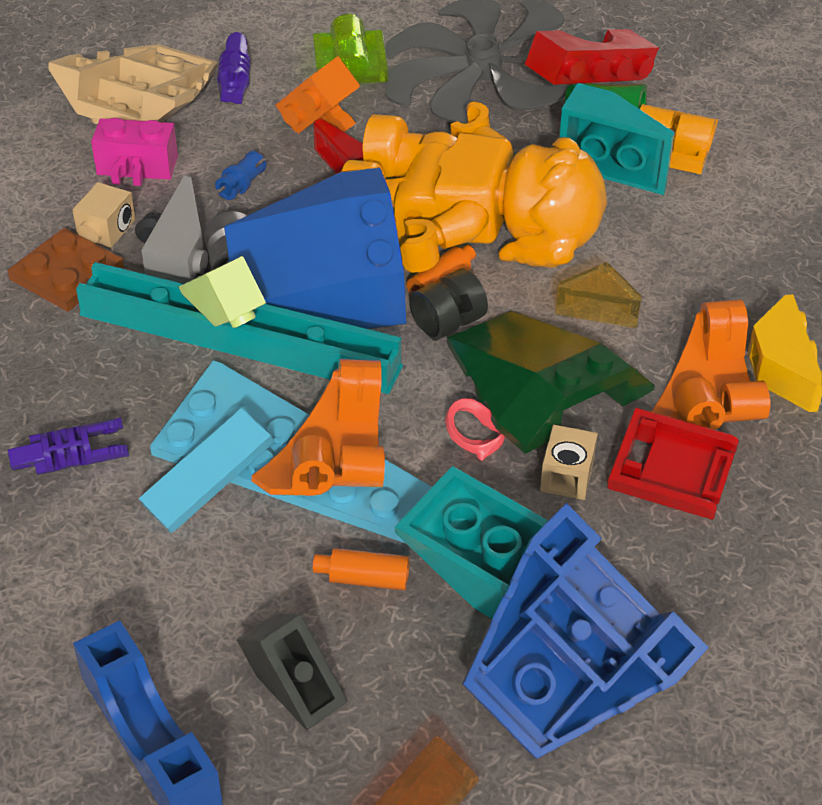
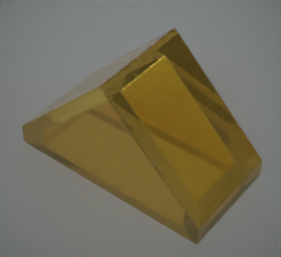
M605 262L559 281L555 314L637 328L642 295L608 262Z

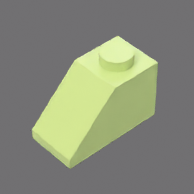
M243 256L179 286L181 293L215 327L230 322L232 328L238 327L254 319L256 316L253 309L266 303Z

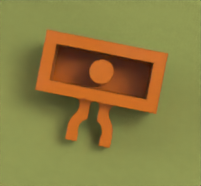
M337 56L307 78L275 106L282 114L284 121L297 133L302 132L314 123V120L320 118L339 130L346 132L356 123L347 112L340 108L339 103L357 90L360 85L340 57Z

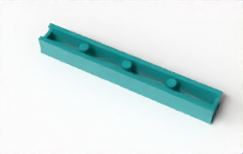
M94 262L91 267L92 276L86 284L79 283L76 287L80 307L79 316L330 380L333 371L338 369L339 359L380 360L381 393L390 394L403 368L401 363V337L263 304L253 309L256 316L254 319L238 327L232 328L230 322L215 327L181 293L179 286L183 285L182 283Z

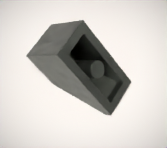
M276 613L236 639L256 677L306 730L348 702L301 614Z

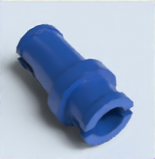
M250 151L236 165H230L224 169L221 177L215 183L216 190L223 186L225 187L218 194L226 200H232L238 193H245L250 188L251 181L265 171L267 167L266 161L261 162L255 167V164L264 157L256 151Z

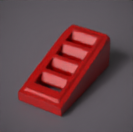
M321 118L314 120V150L336 174L342 171L344 164L348 160L364 161L363 143Z

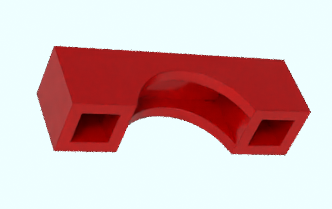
M607 29L602 43L584 40L561 30L536 31L525 65L554 85L635 81L648 77L654 67V60L659 47L630 29Z

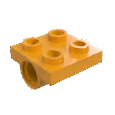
M642 104L640 110L675 132L669 168L702 174L716 134L718 119Z

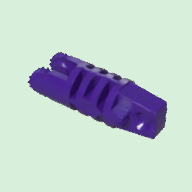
M239 31L228 36L226 49L219 57L217 75L220 101L233 102L235 104H242L249 85L251 65L250 57L247 53V39Z
M120 417L30 435L31 444L8 449L10 467L12 470H19L35 466L37 475L128 457L127 445L115 444L106 448L91 450L88 437L108 435L120 431L123 428L122 419Z

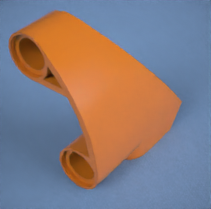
M742 299L704 302L701 304L700 312L696 314L694 325L677 367L662 396L651 412L713 430L718 429L723 423L759 420L769 417L770 394L767 384L764 380L750 381L745 363L748 316Z
M339 359L338 369L333 371L327 388L307 420L282 451L252 475L251 481L270 495H321L332 486L383 487L385 454L384 447L379 446L378 441L381 361Z

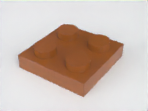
M63 228L7 271L11 281L69 312L79 304L76 287L79 283L86 284L91 278V267L94 262L121 269L124 268L123 258Z

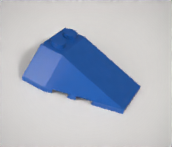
M380 168L340 172L224 226L229 262L242 256L244 257L266 302L265 304L365 329L407 323L404 270L390 190Z
M567 503L529 540L462 682V685L536 759L588 732L594 726L616 714L627 711L634 707L635 704L655 693L675 685L709 648L674 611L660 614L595 548L602 538Z

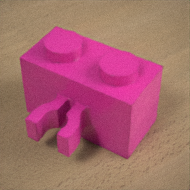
M100 118L91 140L97 175L111 176L112 184L120 185L122 177H132L134 186H141L143 178L167 180L172 178L178 158L174 123L158 122L155 120L135 121L119 118Z

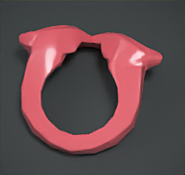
M462 398L455 401L447 410L445 416L446 428L450 438L458 446L476 454L477 458L483 461L503 445L505 436L493 425L490 409L474 399ZM458 411L472 413L484 426L497 432L498 436L495 439H486L485 441L470 440L464 437L455 426V413Z

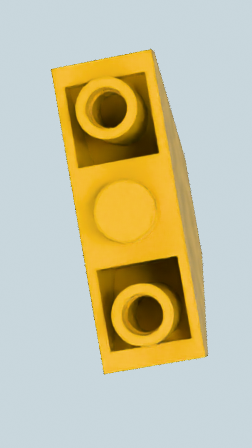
M784 295L753 326L747 354L756 381L764 380L768 390L808 412H818L822 398V370H820L817 362L816 343L814 340H809L806 331V315L804 311H799L794 295Z

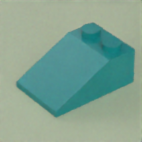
M577 83L562 107L559 138H570L578 144L580 149L587 152L594 159L603 179L661 195L665 194L675 132L616 93Z
M452 466L395 526V533L474 609L493 619L529 540L548 520Z

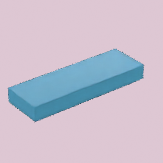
M240 408L138 499L172 533L274 443L273 438L243 408Z

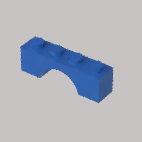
M119 620L74 642L73 645L82 680L158 805H223L218 771L194 734L190 732L186 735L169 714L152 681L143 655L121 621Z

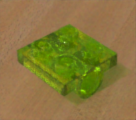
M343 14L333 20L330 26V33H313L316 72L339 56L358 83L388 82V66L382 30L365 31L364 23L358 16Z

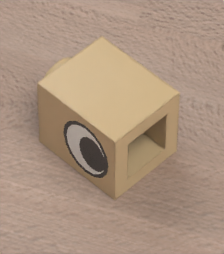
M99 182L72 209L77 235L94 244L98 243L110 248L135 221L132 193Z
M553 425L542 466L541 492L585 500L594 464L598 433Z

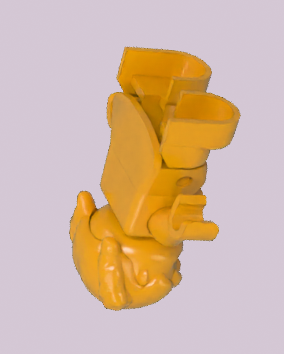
M470 102L466 107L468 123L464 124L456 121L450 124L451 134L446 132H432L425 135L409 133L405 120L400 116L372 114L369 118L363 138L364 161L348 160L341 172L372 168L381 169L391 194L402 264L411 273L427 271L434 267L440 257L439 246L446 249L463 243H492L497 238L504 220L509 233L517 241L508 243L500 249L499 260L506 262L516 261L533 267H557L567 264L573 259L574 251L591 239L602 221L607 206L606 186L603 176L594 159L587 152L580 149L578 144L570 138L562 137L556 139L552 144L555 147L551 148L536 144L527 145L518 151L513 158L511 142L490 127L489 110L485 105L478 102Z

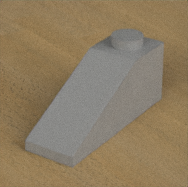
M183 176L141 250L146 275L185 284L195 279L197 274H204L207 268L208 252L203 250L202 233L191 177Z

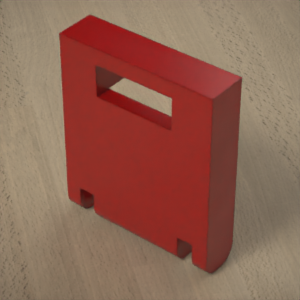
M635 408L610 473L608 489L713 520L739 445V440L731 434ZM636 440L652 444L642 474V463L629 460Z

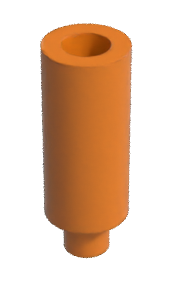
M469 245L463 248L452 247L439 257V261L434 267L427 271L418 272L407 281L409 294L411 295L413 292L431 283H438L440 278L458 269L470 270L471 261L476 258L475 250Z
M333 548L331 555H314L313 573L329 574V582L402 591H406L410 556Z

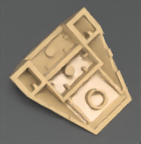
M156 44L124 48V55L109 57L110 52L107 50L98 51L97 59H88L82 57L81 54L68 55L50 61L48 69L75 112L91 118V122L94 124H98L100 118L164 122L195 99L216 71L218 62ZM184 60H185V61H188V62H191V63L198 64V66H197V65H194V64H190V63L184 62Z

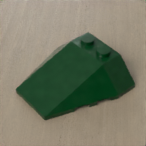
M514 311L504 313L454 334L447 339V345L466 377L470 376L475 383L478 399L480 402H486L492 413L491 421L495 428L525 454L549 442L553 425L561 426L564 410L602 392H605L623 407L654 391L655 387L653 383L602 343Z

